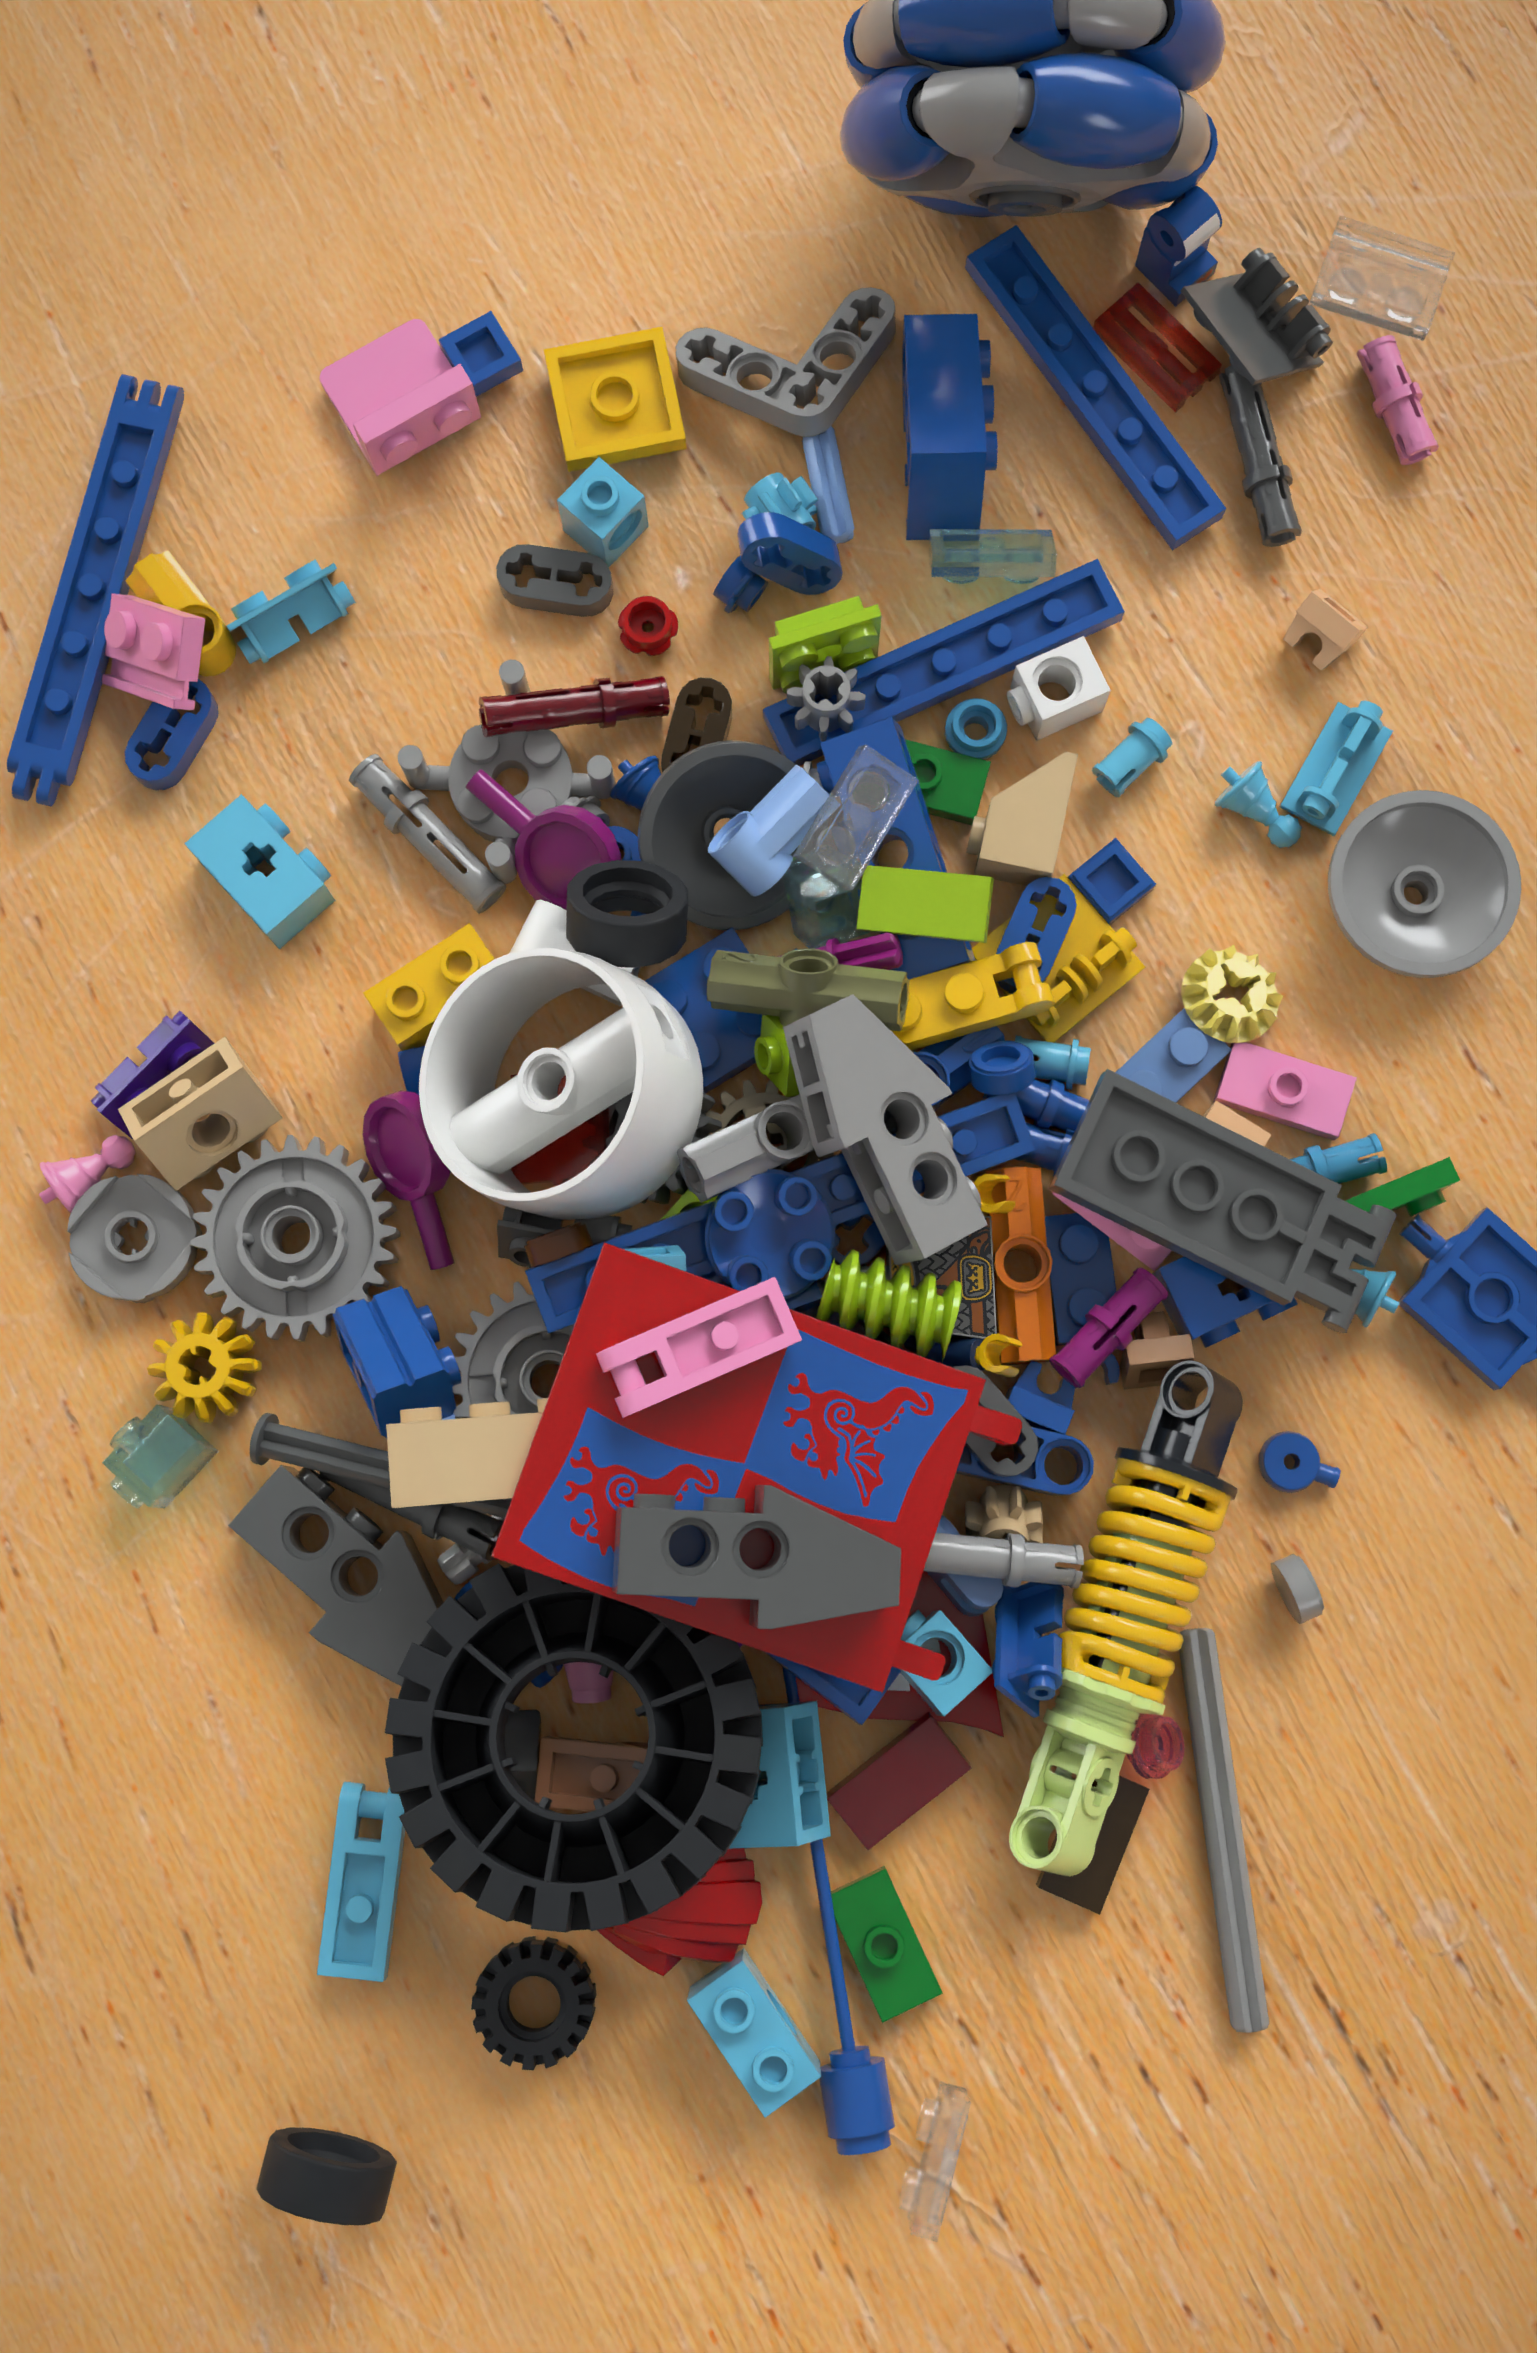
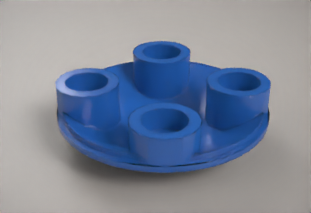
M767 1169L766 1172L751 1176L753 1178L717 1196L707 1216L705 1246L713 1269L728 1287L742 1291L775 1277L784 1299H788L807 1290L829 1271L835 1242V1227L827 1202L815 1188V1185L808 1179L783 1170Z

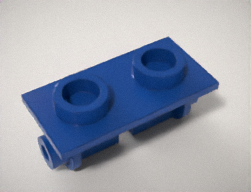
M1028 1582L1019 1587L1003 1585L1002 1597L995 1606V1620L997 1623L995 1660L992 1665L994 1687L1035 1718L1039 1716L1040 1700L1052 1699L1055 1696V1691L1062 1686L1063 1675L1061 1673L1062 1638L1056 1633L1043 1637L1042 1634L1062 1628L1064 1588L1062 1585Z

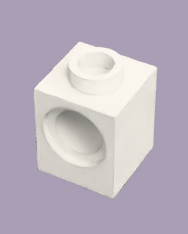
M1082 636L1016 665L1010 686L1011 690L1007 692V699L1016 721L1021 726L1028 724L1037 741L1103 712L1111 690L1085 637ZM1048 682L1058 683L1068 691L1069 697L1060 701L1048 699L1041 693L1039 686Z

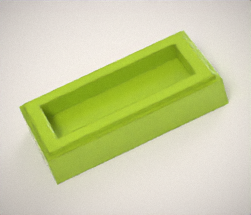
M864 865L856 929L869 932L987 943L994 879L989 876Z

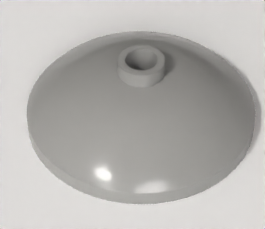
M1416 790L1383 798L1362 811L1350 823L1337 842L1331 857L1328 871V894L1332 912L1338 926L1352 946L1364 957L1376 965L1400 975L1416 978H1436L1456 974L1472 967L1488 956L1502 942L1512 927L1518 912L1521 897V875L1516 854L1510 841L1497 823L1484 811L1454 795L1437 791ZM1404 888H1416L1422 895V903L1412 904L1408 902L1404 896Z

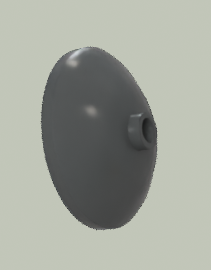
M741 740L718 741L706 744L689 751L674 761L663 771L650 789L643 804L638 825L640 860L661 866L681 879L688 888V921L718 930H728L732 927L734 930H741L759 926L773 920L791 908L802 897L814 880L824 852L825 819L791 853L793 857L791 865L780 880L769 890L756 897L751 896L708 853L709 844L714 838L715 824L723 818L732 819L743 811L750 812L795 766L792 761L779 752L764 745Z

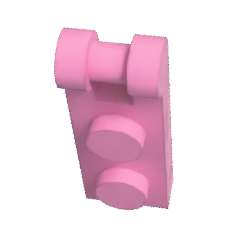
M773 1277L596 1353L603 1373L610 1371L621 1395L615 1398L622 1418L800 1342L802 1338L778 1282ZM654 1352L665 1377L646 1385L636 1359Z

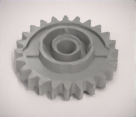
M287 1135L284 1149L281 1152H278L268 1140H262L261 1157L254 1160L241 1150L237 1152L238 1161L241 1166L239 1172L233 1173L222 1167L217 1170L224 1183L223 1189L220 1191L203 1189L202 1194L213 1205L210 1212L193 1213V1219L207 1228L206 1234L190 1240V1245L207 1251V1257L199 1261L194 1266V1270L200 1274L214 1275V1279L204 1290L206 1295L212 1298L227 1295L220 1311L222 1314L231 1318L241 1311H245L242 1321V1328L253 1332L263 1321H266L267 1337L278 1340L285 1327L289 1326L293 1339L304 1342L308 1327L313 1324L320 1335L329 1337L331 1336V1319L333 1314H335L336 1308L361 1299H365L367 1302L372 1301L367 1292L371 1285L388 1288L390 1283L379 1273V1267L383 1264L398 1263L399 1258L384 1249V1245L388 1241L401 1237V1232L395 1227L383 1225V1222L397 1211L396 1206L392 1202L376 1201L386 1188V1185L379 1178L364 1182L370 1166L363 1159L347 1167L349 1151L340 1144L326 1156L325 1143L319 1137L314 1136L304 1151H302L299 1140L293 1135ZM307 1223L310 1229V1240L307 1246L298 1253L286 1254L282 1247V1237L285 1231L293 1224Z
M519 1282L514 1283V1300L506 1303L496 1294H491L490 1300L494 1310L493 1314L487 1317L479 1312L472 1311L470 1316L478 1328L477 1332L474 1335L466 1333H456L455 1335L458 1342L466 1348L464 1356L455 1357L462 1375V1382L452 1388L454 1395L463 1397V1402L456 1406L454 1410L455 1419L470 1418V1404L509 1401L511 1414L537 1413V1399L544 1398L536 1395L532 1389L533 1374L539 1367L545 1364L560 1366L574 1324L548 1333L534 1294L529 1295Z

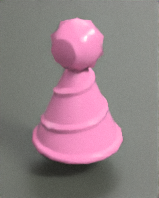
M113 1135L103 1141L101 1154L95 1153L93 1156L70 1158L69 1160L51 1163L41 1162L40 1169L50 1187L39 1193V1196L45 1204L58 1197L64 1207L71 1213L80 1197L90 1187L101 1181V1177L108 1167L122 1170L133 1163L136 1152L132 1142L124 1136Z

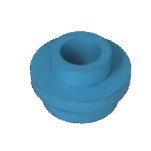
M978 698L968 699L957 704L949 713L945 725V737L949 747L954 752L982 760L992 757L1001 749L1007 734V722L1002 711L992 702ZM969 724H980L985 728L987 735L982 739L973 740L965 734L964 728Z

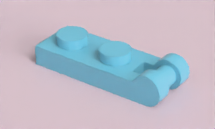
M344 1782L342 1785L337 1810L317 1975L384 1982L388 1977L405 1838V1828L399 1818L405 1811L399 1794H392L390 1787L388 1792L384 1793L366 1791L365 1784ZM361 1818L383 1820L381 1839L358 1837Z

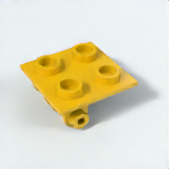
M1065 873L1058 879L1069 885L1075 894L1077 906L1074 918L1058 955L1044 982L1049 984L1055 1004L1043 1013L1026 1018L1045 1041L1054 1043L1146 968L1132 951L1137 947L1133 936L1123 927L1115 932ZM1046 894L1042 902L1032 900L1029 902L1038 908L1032 928L1043 932L1052 914L1063 916V913L1055 909L1057 901L1055 897ZM1011 917L987 936V943H978L972 948L975 960L996 955ZM995 982L1006 996L1011 995L1010 993L1002 989L997 982Z

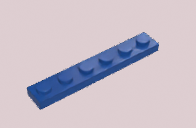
M1015 225L969 254L965 266L969 275L1172 551L1221 520L1226 511L1224 504L1019 227Z
M1095 559L855 667L857 670V682L850 692H861L866 697L863 710H849L854 721L853 731L890 717L899 722L1012 671L1016 665L1122 621L1125 611L1099 560ZM820 694L815 695V703L817 704L825 699ZM833 695L827 700L834 705L837 703V696ZM786 698L764 708L763 718L780 753L795 765L801 766L805 761L810 762L824 755L820 742L823 741H820L819 731L814 730L809 725L800 730L795 728V716L802 707L787 704ZM838 728L837 730L828 732V737L826 740L843 735L847 732L843 731L841 728Z

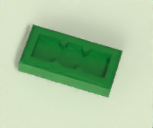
M905 739L928 813L972 825L974 816H977L991 762ZM874 781L863 788L860 796L886 803L889 789L886 782Z
M885 1866L831 1891L835 1920L882 2023L943 1994Z

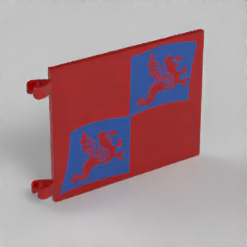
M604 1242L491 1557L882 1693L891 1667L932 1681L938 1680L945 1665V1657L940 1653L901 1640L906 1621L968 1434L972 1433L1000 1445L1015 1444L1020 1436L1022 1421L1014 1416L978 1406L986 1379L789 1309L802 1341L622 1418L615 1398L621 1395L611 1372L603 1373L596 1353L740 1291ZM654 1352L636 1359L646 1385L665 1377ZM755 1485H771L901 1548L899 1606L775 1629H757L749 1625L750 1599L616 1594L612 1591L617 1507H633L634 1493L676 1495L675 1509L703 1510L704 1497L745 1498V1512L754 1513ZM685 1525L678 1528L672 1534L669 1541L670 1555L681 1566L696 1563L705 1551L704 1536L693 1525ZM755 1528L744 1535L739 1547L742 1561L751 1569L763 1567L770 1561L774 1552V1543L767 1531L762 1528Z

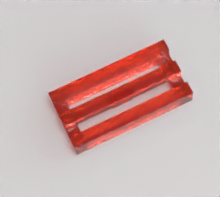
M1139 282L1094 322L1093 329L1101 340L1175 413L1184 406L1188 397H1194L1202 390L1203 384L1206 381L1211 382L1219 375L1222 364ZM1133 306L1197 371L1192 373L1168 350V345L1155 332H1150L1128 309ZM1167 373H1169L1180 384V386Z

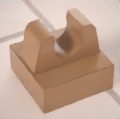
M1164 1311L1149 1313L1139 1324V1327L1134 1329L1135 1340L1123 1350L1120 1362L1123 1388L1125 1390L1161 1386L1165 1374L1174 1365L1183 1361H1194L1195 1357L1190 1334L1170 1336Z

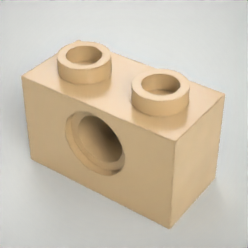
M223 1037L118 1109L135 1143L175 1191L190 1181L208 1174L219 1161L244 1144L259 1139L269 1127L282 1119L264 1087L226 1037ZM208 1114H211V1115H210L208 1118H206L205 1120L196 1122V1121H197L198 1119H200L201 1117H203V1116H205V1115H208Z

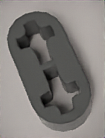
M529 544L516 545L507 549L500 556L496 566L497 579L504 598L512 605L521 608L587 617L603 612L610 605L613 597V581L607 564L600 557L590 553ZM524 565L533 566L535 576L538 578H530L527 587H518L515 576L511 574H521ZM583 574L593 575L595 585L598 587H590L587 596H578L576 586L572 583H580L583 579Z
M967 1365L954 1367L955 1369L986 1379L978 1406L1014 1416L1022 1421L1020 1435L1023 1441L1017 1447L1022 1459L1017 1464L1009 1458L996 1462L990 1454L995 1449L996 1443L972 1433L968 1434L965 1443L966 1448L991 1474L1010 1477L1027 1470L1035 1461L1038 1451L1037 1436L1031 1426L982 1371Z

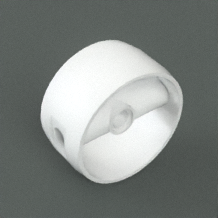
M555 948L524 949L499 957L482 966L455 990L439 1012L429 1033L421 1060L419 1075L420 1108L424 1126L436 1153L445 1166L458 1179L475 1191L501 1205L553 1219L600 1218L614 1215L639 1204L659 1189L680 1164L677 1151L692 1143L701 1114L703 1100L702 1065L695 1040L684 1019L655 988L644 980L600 958L585 953ZM605 984L613 990L623 1008L559 1049L542 1048L534 1051L524 1060L517 1076L495 1089L498 1071L511 1041L524 1023L538 1009L552 999L573 989ZM566 1075L565 1087L562 1093L558 1096V1085L561 1079ZM633 1092L626 1116L609 1146L587 1169L574 1178L550 1189L530 1192L510 1170L515 1165Z

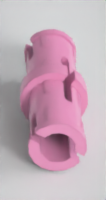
M1387 335L1377 338L1364 345V349H1360L1357 352V357L1368 377L1376 399L1372 404L1376 417L1384 419L1393 439L1401 465H1410L1432 455L1431 452L1438 450L1439 446L1431 428H1429L1420 404L1423 393L1419 384L1411 381L1401 359L1395 337Z

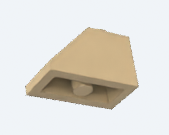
M1064 752L992 797L986 818L974 816L966 852L978 855L974 875L989 876L995 880L1027 886L1038 878L1053 876L1078 754Z

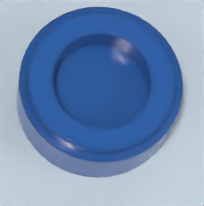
M991 1042L979 1047L969 1058L971 1083L976 1090L985 1094H1013L1030 1086L1035 1079L1033 1052L1029 1047L1019 1042Z

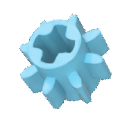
M773 473L758 481L745 495L744 501L749 507L742 513L745 519L763 512H775L785 515L811 529L816 527V522L811 516L818 511L814 505L818 498L802 476L790 484L782 473Z

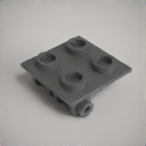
M1261 248L1253 250L1243 259L1241 265L1245 269V273L1184 286L1180 290L1193 307L1194 316L1205 329L1213 333L1228 353L1234 370L1246 378L1251 385L1320 367L1324 363L1320 356L1333 344V341L1328 336L1331 331L1330 326L1322 319L1312 304L1308 305L1309 299L1306 295L1302 294L1291 300L1299 288L1294 280L1285 283L1290 277L1273 253L1265 254Z

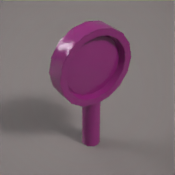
M482 769L476 772L466 785V789L519 834L515 844V867L522 885L535 901H547L567 910V885L578 872L594 864L621 860V853L614 834L601 818L584 808L560 805L546 809L535 816Z
M401 1090L380 1097L370 1103L364 1115L362 1135L366 1156L375 1176L386 1185L385 1189L400 1200L410 1201L430 1270L452 1265L455 1262L434 1195L435 1192L444 1188L450 1176V1170L442 1162L428 1137L422 1118L419 1095L415 1092Z

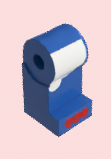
M1194 186L1177 198L1168 208L1156 211L1149 218L1142 237L1135 266L1175 307L1185 299L1180 290L1184 286L1208 280L1215 274L1218 261L1207 251L1210 237L1222 226V217L1217 205L1207 192L1199 186Z

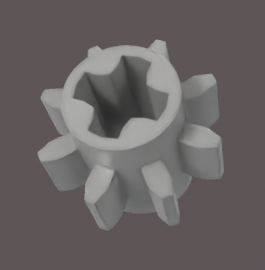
M829 656L826 657L824 666L816 667L813 670L803 664L799 666V679L803 688L792 687L787 689V704L802 707L795 716V728L800 730L809 725L814 730L819 731L820 741H826L828 732L838 728L847 733L853 731L854 721L849 710H863L866 697L861 692H850L857 682V670L853 668L844 673L839 668L833 666L832 657ZM820 694L825 699L817 704L815 703V695ZM836 695L837 703L833 705L827 699Z

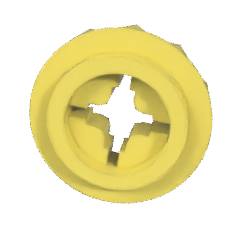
M1234 945L1221 951H1213L1209 948L1187 969L1181 987L1183 1005L1192 1022L1208 1036L1228 1043L1249 1042L1262 1036L1277 1020L1278 1007L1283 995L1277 993L1275 986L1276 972L1268 973L1259 964L1258 954L1246 956L1238 953ZM1226 980L1231 987L1241 985L1242 987L1247 986L1249 988L1240 1000L1241 1005L1235 998L1225 1000L1223 997L1216 1001L1214 1000L1225 987Z

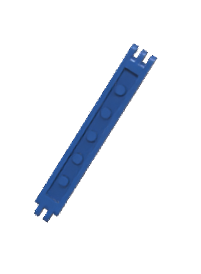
M122 374L118 380L7 758V770L15 774L12 785V796L15 799L28 801L32 796L36 779H40L36 790V802L51 807L55 803L60 784L71 786L75 779L102 686V675L106 672L110 658L105 656L106 638L104 626L110 612L111 595H128L130 588L125 580L131 575L134 565L139 558L183 406L184 390L182 387L168 385L162 404L158 406L161 395L159 382L144 380L138 401H135L138 388L137 378Z

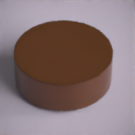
M580 1221L528 1240L524 1248L531 1267H536L593 1245L586 1223L582 1224Z

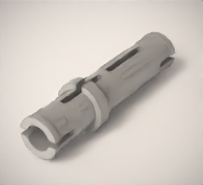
M378 754L367 757L354 769L350 775L349 782L354 787H357L385 816L384 825L393 834L401 833L473 905V909L480 914L486 911L501 897L506 889V885L501 880H498L427 807L429 800L420 790L411 791L383 763ZM391 794L422 823L421 827H417L389 799ZM434 840H438L467 869L465 874L433 844Z
M936 1533L923 1571L1002 1579L1004 1586L1019 1587L1022 1581L1079 1588L1083 1571H1076L1074 1568L1055 1567V1564L1061 1562L1084 1565V1554L1081 1545L1074 1544L1069 1546L1025 1542L1024 1536L1021 1534L1008 1533L1005 1539Z

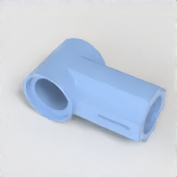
M796 764L750 812L743 811L737 814L717 832L709 844L708 853L751 896L756 897L769 890L780 880L791 865L793 859L791 853L838 805L817 781Z

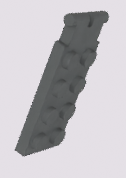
M1109 1069L1101 1074L1049 1187V1190L1281 1305L1291 1303L1293 1297L1326 1312L1322 1324L1340 1333H1347L1369 1282L1365 1276L1349 1269L1352 1261L1366 1267H1375L1397 1216L1392 1210L1380 1205H1372L1368 1213L1338 1198L1337 1196L1342 1185Z

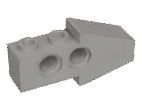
M852 994L783 1027L812 1146L818 1157L839 1150L842 1151L895 1265L926 1259L988 1225L980 1209V1194L974 1183L964 1175L952 1150L953 1138L945 1122L936 1116L932 1104L952 1094L950 1088L857 997ZM885 1109L896 1120L897 1132L895 1137L888 1132L885 1126ZM914 1169L923 1177L925 1184L923 1196L919 1195L914 1188L912 1181Z

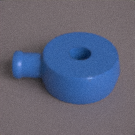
M1292 1431L1277 1433L1271 1436L1260 1450V1472L1265 1481L1278 1491L1286 1493L1299 1492L1309 1487L1314 1481L1325 1484L1330 1488H1335L1341 1473L1340 1468L1320 1463L1319 1453L1315 1445L1300 1433ZM1286 1455L1292 1456L1295 1461L1292 1469H1288L1284 1465Z

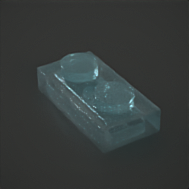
M930 529L929 558L931 577H942L948 582L957 584L971 583L976 581L978 577H1003L1005 580L1017 584L1033 583L1040 577H1055L1057 552L1052 530Z

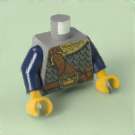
M984 1174L975 1180L974 1185L981 1197L980 1209L982 1213H1009L1014 1209L1015 1201H1002L995 1204L992 1199L993 1187L999 1182L1009 1181L1010 1178L1007 1175ZM984 1216L988 1224L987 1226L926 1259L895 1265L886 1246L885 1273L887 1280H891L902 1265L910 1267L911 1287L914 1288L917 1287L927 1273L935 1274L937 1295L940 1296L953 1280L961 1282L962 1300L943 1362L941 1344L939 1343L934 1344L925 1358L952 1368L967 1365L978 1368L980 1371L987 1370L1009 1378L1015 1377L1019 1373V1369L1001 1365L1000 1354L1005 1347L1010 1345L1022 1347V1343L1020 1340L997 1333L991 1216ZM860 1266V1271L865 1273L870 1266ZM910 1335L903 1345L905 1348L916 1353V1338Z

